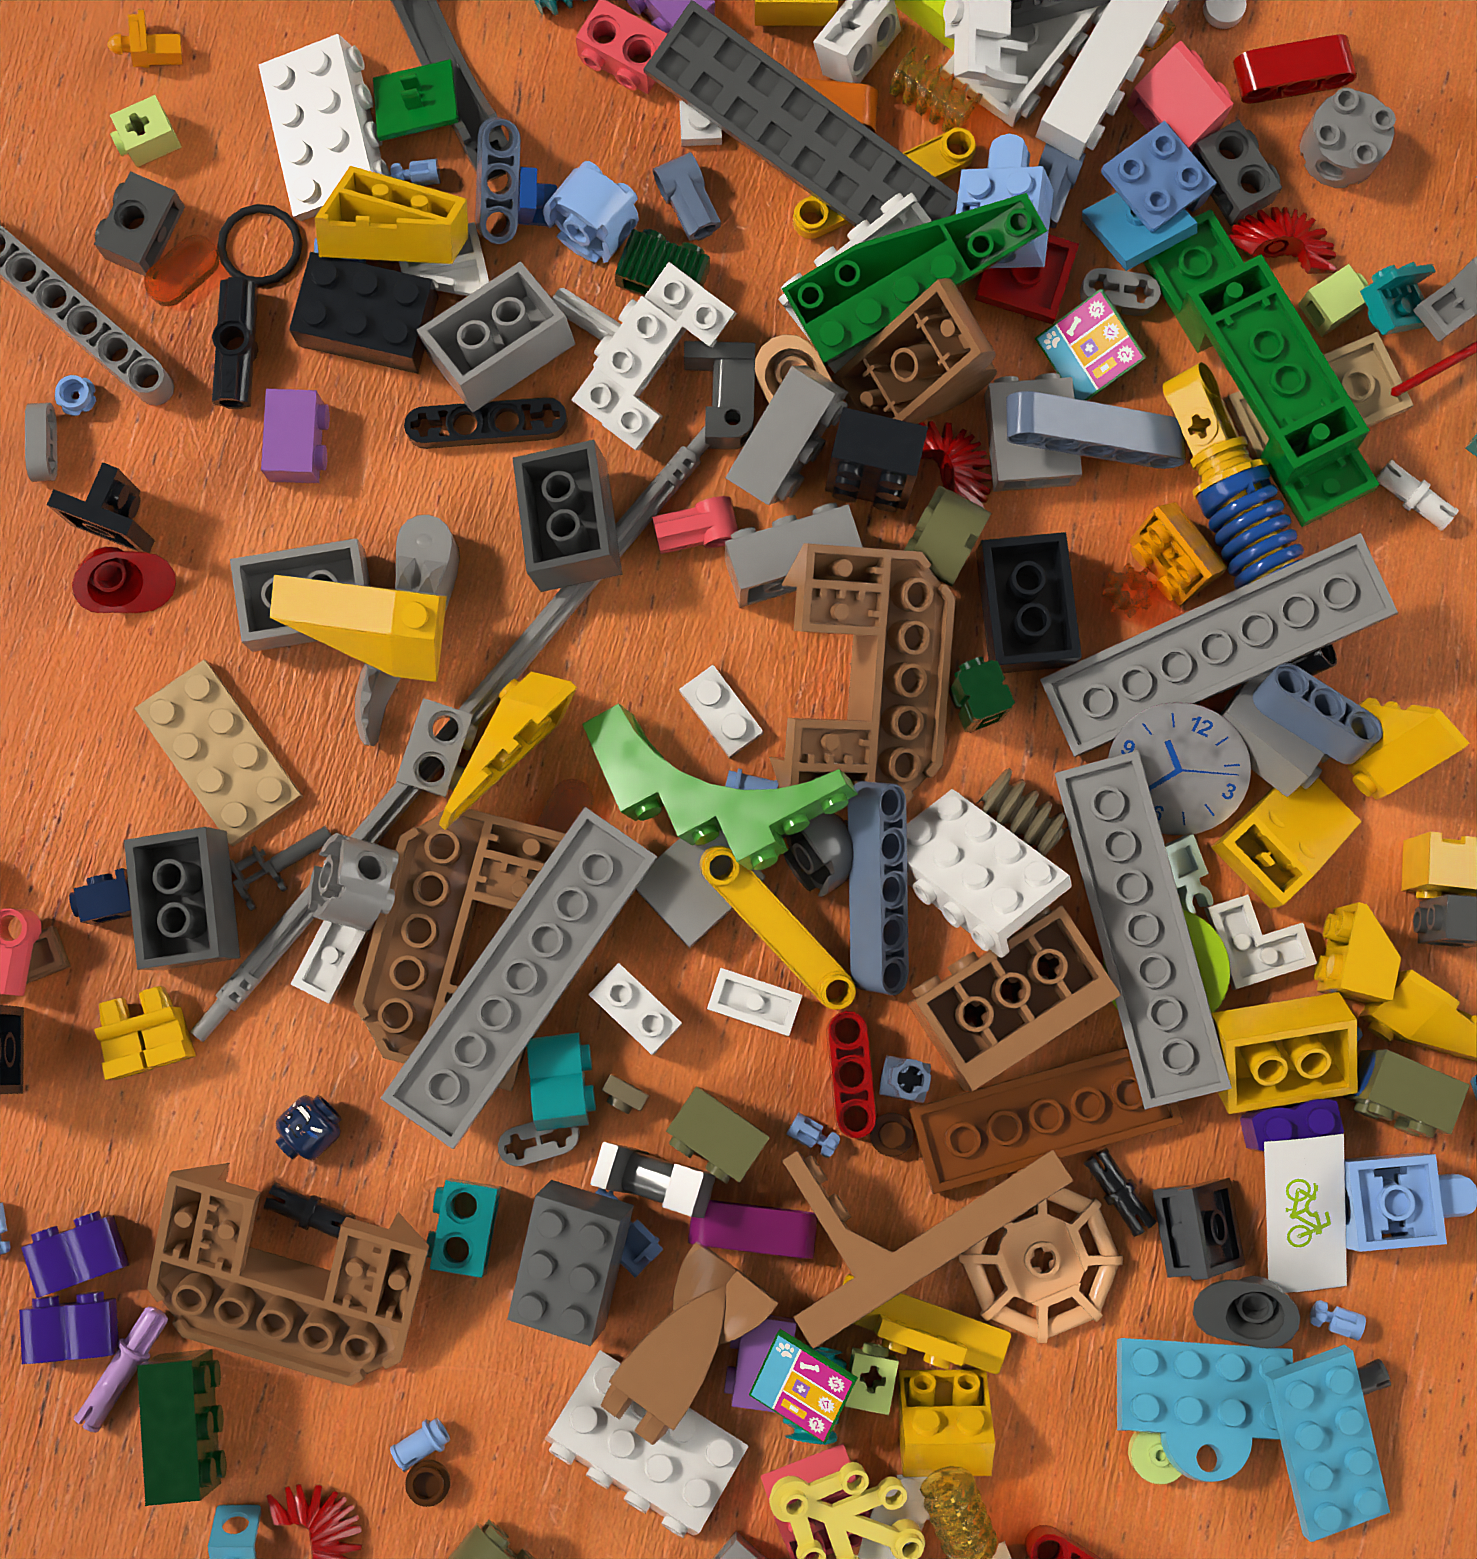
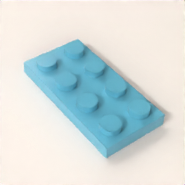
M1344 1344L1265 1373L1303 1536L1310 1542H1314L1390 1513L1353 1350Z

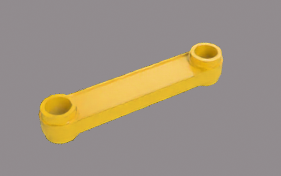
M957 127L903 152V154L935 178L941 180L961 171V169H965L971 164L976 152V143L970 131ZM959 144L965 148L966 153L956 155L948 149V146ZM814 196L804 198L794 209V229L800 236L806 239L821 237L849 223ZM808 212H814L822 220L816 224H808L803 221L801 216Z
M717 845L705 850L699 863L700 872L712 887L823 1005L833 1010L844 1009L849 1006L854 1000L856 988L854 981L753 871L748 870L736 861L731 849L726 846ZM718 855H727L730 859L728 871L721 876L711 875L709 867L713 858ZM834 980H843L845 986L843 993L834 999L827 998L826 990L828 985Z

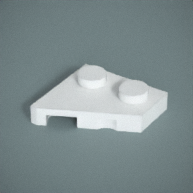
M475 222L468 223V239L453 264L399 261L402 273L432 279L437 291L469 296L489 282Z

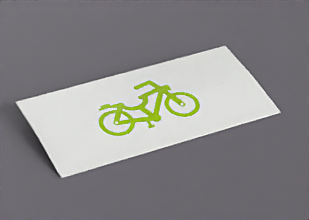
M1344 1134L1264 1142L1268 1280L1274 1282L1283 1293L1347 1286Z

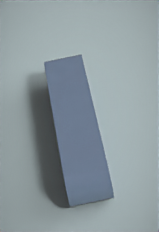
M1034 391L1015 392L1006 397L1007 441L1012 444L1161 469L1175 468L1186 463L1185 438L1176 417Z
M860 781L854 785L858 795L848 799V832L851 836L853 847L852 869L849 873L851 978L855 983V987L860 990L897 995L905 988L909 975L906 796L902 787L898 784Z

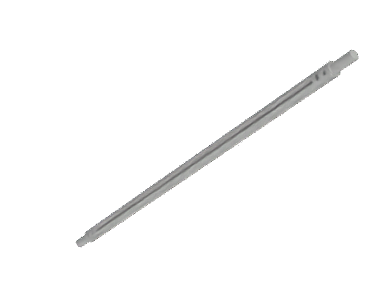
M705 426L687 447L682 446L616 523L620 557L652 521V517L657 515L701 463L699 458L710 446L705 443ZM602 579L563 587L559 590L458 709L473 714L472 725L478 726L500 700L498 696L502 689L514 678L518 679ZM450 719L435 737L441 741L454 739L458 733L456 722ZM428 758L421 763L419 774L423 780L430 782L444 765L436 758ZM396 782L350 837L378 844L423 790ZM309 886L216 993L215 996L218 999L190 1031L197 1039L204 1042L231 1009L236 1011L314 919L312 916L314 913L309 912L308 909Z

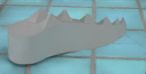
M417 515L407 520L400 528L396 543L395 590L447 596V609L455 585L460 557L459 547L447 524L441 519L431 515ZM366 663L360 672L355 694V722L359 738L363 744L375 746L379 741L386 705L401 677H393Z

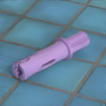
M148 1306L144 1309L126 1339L121 1338L118 1341L119 1349L79 1412L74 1416V1420L78 1424H82L85 1421L82 1426L84 1429L94 1433L100 1430L102 1423L135 1374L137 1365L149 1360L150 1354L148 1352L168 1322L164 1312L155 1307Z

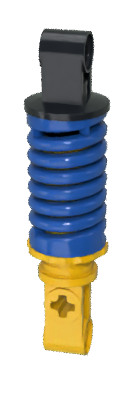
M1200 362L1164 382L1163 392L1165 398L1174 411L1182 434L1193 455L1190 464L1193 470L1199 471L1198 474L1201 477L1202 483L1193 489V496L1197 499L1204 517L1209 519L1208 527L1210 531L1216 533V545L1223 548L1221 550V557L1224 561L1229 562L1228 573L1236 577L1234 579L1235 589H1239L1300 561H1294V559L1304 553L1303 546L1301 544H1294L1288 547V544L1297 539V532L1294 529L1281 531L1291 524L1290 516L1282 514L1275 517V515L1284 510L1285 505L1283 501H1268V499L1276 496L1278 493L1277 487L1271 485L1269 480L1271 473L1268 469V462L1265 458L1251 460L1249 457V453L1246 450L1248 447L1247 440L1244 436H1238L1232 418L1220 395L1217 380L1210 368L1205 363ZM1332 644L1289 663L1298 666L1313 676L1336 666L1337 658Z

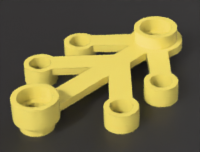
M850 1462L845 1464L840 1471L810 1483L796 1476H786L779 1479L772 1488L769 1504L777 1519L783 1522H790L798 1545L796 1549L797 1559H805L806 1555L811 1552H817L815 1557L811 1559H826L822 1545L819 1541L813 1539L808 1517L825 1524L836 1559H859L857 1555L853 1554L847 1532L888 1546L897 1559H918L923 1553L925 1538L916 1522L910 1519H901L889 1526L860 1515V1513L880 1505L889 1510H895L903 1506L907 1500V1492L902 1482L896 1477H887L880 1481L877 1486L866 1490L869 1478L863 1466L857 1462ZM860 1475L856 1481L847 1482L851 1476ZM842 1489L847 1494L852 1495L832 1504L820 1500ZM893 1489L898 1490L895 1495L886 1497L889 1491ZM798 1499L796 1502L788 1504L791 1500Z

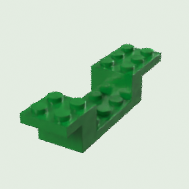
M1212 209L1193 218L1197 222L1196 234L1143 263L1150 275L1157 280L1160 292L1196 352L1199 353L1211 346L1215 348L1269 438L1260 458L1267 460L1271 477L1301 527H1304L1378 488L1379 482L1358 450L1370 430L1262 254L1244 263Z

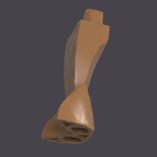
M696 1241L680 1267L673 1295L674 1312L653 1328L625 1357L609 1380L611 1385L605 1394L601 1407L620 1420L630 1404L635 1401L647 1412L634 1431L651 1445H654L666 1434L669 1428L674 1431L687 1412L705 1379L718 1344L721 1345L736 1340L758 1327L778 1304L777 1300L722 1257Z

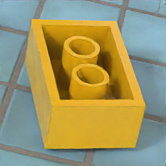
M1339 992L1212 1013L1226 1070L1232 1089L1218 1092L1228 1114L1358 1093L1357 1019Z

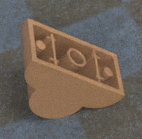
M943 278L933 283L838 370L832 378L835 384L848 391L844 399L850 409L918 424L928 417L944 413L962 404L985 388L997 374V370L992 364L996 353L953 280Z

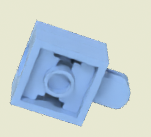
M1014 134L1001 135L992 141L987 168L961 169L956 214L1027 193L1047 232L990 268L1044 267L1054 190L1043 166L1029 167L1030 153L1023 138Z
M1418 1152L1344 1159L1347 1249L1362 1252L1447 1244L1444 1218L1467 1216L1474 1212L1477 1207V1187L1473 1181L1459 1174L1438 1175L1436 1154ZM1391 1233V1237L1382 1236V1234Z

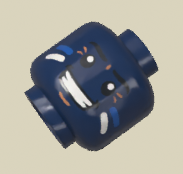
M307 1095L301 1096L277 1119L276 1129L280 1137L276 1140V1143L293 1160L298 1155L310 1161L315 1160L340 1136L341 1130L338 1123L342 1118L322 1096L317 1095L315 1098Z

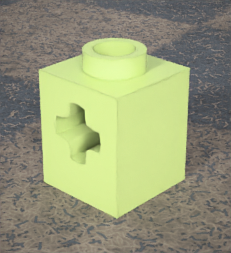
M156 95L110 115L116 131L110 133L121 156L129 154L137 167L182 147Z
M1350 264L1309 289L1298 303V306L1319 335L1323 337L1364 309L1366 303L1360 291L1369 285L1366 279L1360 273H1355Z
M864 1342L863 1349L852 1347L848 1371L857 1376L858 1379L845 1407L889 1415L899 1363L896 1356L889 1355L890 1349ZM876 1366V1370L882 1376V1379L874 1380L872 1387H867L864 1378L860 1375L861 1373H869L870 1367Z

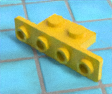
M850 1274L846 1275L842 1285L855 1277ZM903 1293L898 1294L853 1323L874 1331L878 1337L883 1338L881 1346L895 1352L906 1354L909 1347L925 1353L923 1361L943 1369H948L950 1362L959 1366L965 1363L992 1374L1000 1372L1011 1339V1334L1007 1330Z

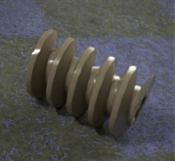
M1008 768L1002 772L977 803L984 801L983 812L987 815L997 812L996 821L1002 826L1010 823V832L1016 836L1023 834V841L1029 846L1036 845V851L1045 856L1069 828V826L1064 829L1062 828L1065 814L1060 812L1051 818L1048 817L1052 803L1047 801L1036 807L1035 804L1039 792L1034 790L1023 796L1022 792L1026 782L1021 779L1010 785L1009 781L1012 770Z

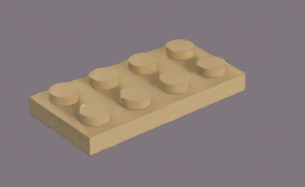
M1378 332L1324 354V357L1367 427L1408 411L1413 406L1407 391L1398 397L1390 395L1391 388L1402 383V380ZM1241 391L1228 395L1225 399L1226 405L1241 436H1244L1247 440V448L1252 459H1261L1260 456L1269 440L1268 436Z
M205 659L134 708L220 830L227 831V839L230 845L235 846L303 798V795Z

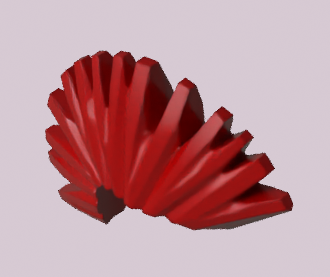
M1272 207L1271 218L1262 209L1257 210V218L1249 214L1246 215L1245 220L1240 219L1238 225L1235 224L1232 227L1231 231L1234 235L1228 234L1232 244L1254 258L1261 254L1265 258L1292 255L1293 257H1299L1298 262H1301L1300 266L1302 269H1305L1307 274H1330L1336 272V267L1327 261L1336 258V252L1332 251L1334 244L1320 240L1327 235V231L1325 228L1310 231L1316 220L1312 217L1306 221L1307 213L1304 212L1299 218L1297 209H1294L1290 217L1287 207H1283L1282 212L1278 207Z
M928 421V430L921 459H924V457L931 459L933 457L940 468L943 487L984 508L985 506L982 503H987L988 498L985 495H989L991 489L981 483L991 481L992 475L977 470L991 465L989 459L982 458L987 455L986 450L973 452L981 446V443L979 441L970 444L975 436L971 434L964 438L967 430L962 428L953 440L952 423L946 422L944 424L941 436L935 423ZM924 422L918 423V425L926 426Z
M301 1484L296 1485L295 1496L290 1486L285 1487L287 1509L271 1494L266 1496L274 1525L291 1526L292 1524L300 1525L302 1523L309 1530L312 1559H350L342 1554L362 1549L361 1544L339 1542L340 1539L361 1533L362 1530L361 1525H351L359 1520L358 1515L342 1519L354 1508L350 1505L341 1509L347 1501L345 1497L334 1503L339 1494L335 1490L320 1506L322 1485L315 1484L309 1505L307 1504Z

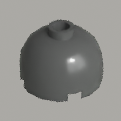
M822 813L809 820L810 824L804 830L791 835L786 833L781 835L783 839L786 837L789 850L784 852L783 855L793 874L807 890L811 891L818 888L820 890L818 896L821 897L845 883L849 879V873L852 869L853 847L851 836L848 832V820H843L835 813Z

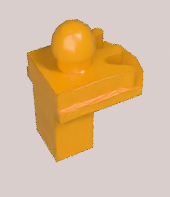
M138 9V14H128L129 36L114 34L107 43L108 48L115 54L131 53L133 67L150 68V65H183L180 34H147L144 9Z

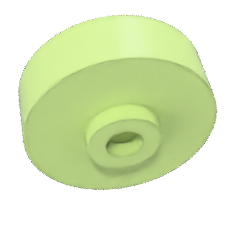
M1134 1432L1129 1442L1128 1456L1132 1467L1142 1478L1154 1484H1168L1182 1475L1166 1457L1160 1433Z

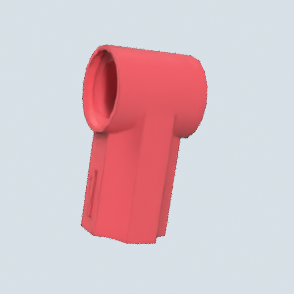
M729 496L712 497L698 502L695 508L652 517L660 554L704 545L705 548L725 546V541L732 539L731 535L734 532L739 531L732 499Z
M27 909L0 910V994L24 996L33 944L39 939L41 934L40 919L33 911ZM14 917H17L22 924V931L17 939H13L8 930L9 923Z

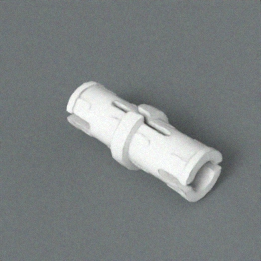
M1392 459L1381 470V474L1376 477L1379 484L1404 502L1402 506L1408 511L1414 509L1440 531L1446 528L1453 520L1452 516H1455L1459 509L1454 508L1429 489L1430 483L1426 480L1420 482Z

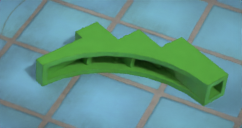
M620 704L582 724L621 813L634 821H644L658 815L662 811L661 807L664 806L677 836L692 846L695 844L704 845L715 840L719 836V831L722 830L736 861L750 871L752 869L763 870L772 866L778 861L777 856L788 851L781 835L785 833L791 835L804 830L809 826V820L822 813L832 814L840 811L848 805V799L858 795L851 779L840 769L806 783L778 789L740 790L709 784L679 771L668 763L649 742L635 716Z

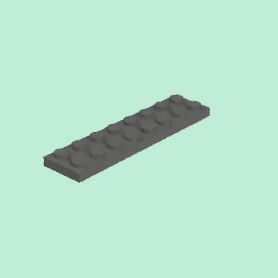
M693 0L689 2L644 67L646 75L812 196L826 204L855 227L866 219L872 224L884 213L880 208L898 193L906 197L912 192L917 198V202L932 221L950 216L957 206L958 194Z

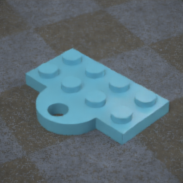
M1130 1338L1117 1339V1431L1160 1433L1166 1457L1182 1475L1200 1482H1216L1228 1479L1245 1465L1251 1452L1252 1439L1280 1440L1265 1373L1292 1364L1293 1349ZM1203 1445L1211 1447L1217 1457L1216 1466L1210 1472L1202 1470L1197 1463V1452Z

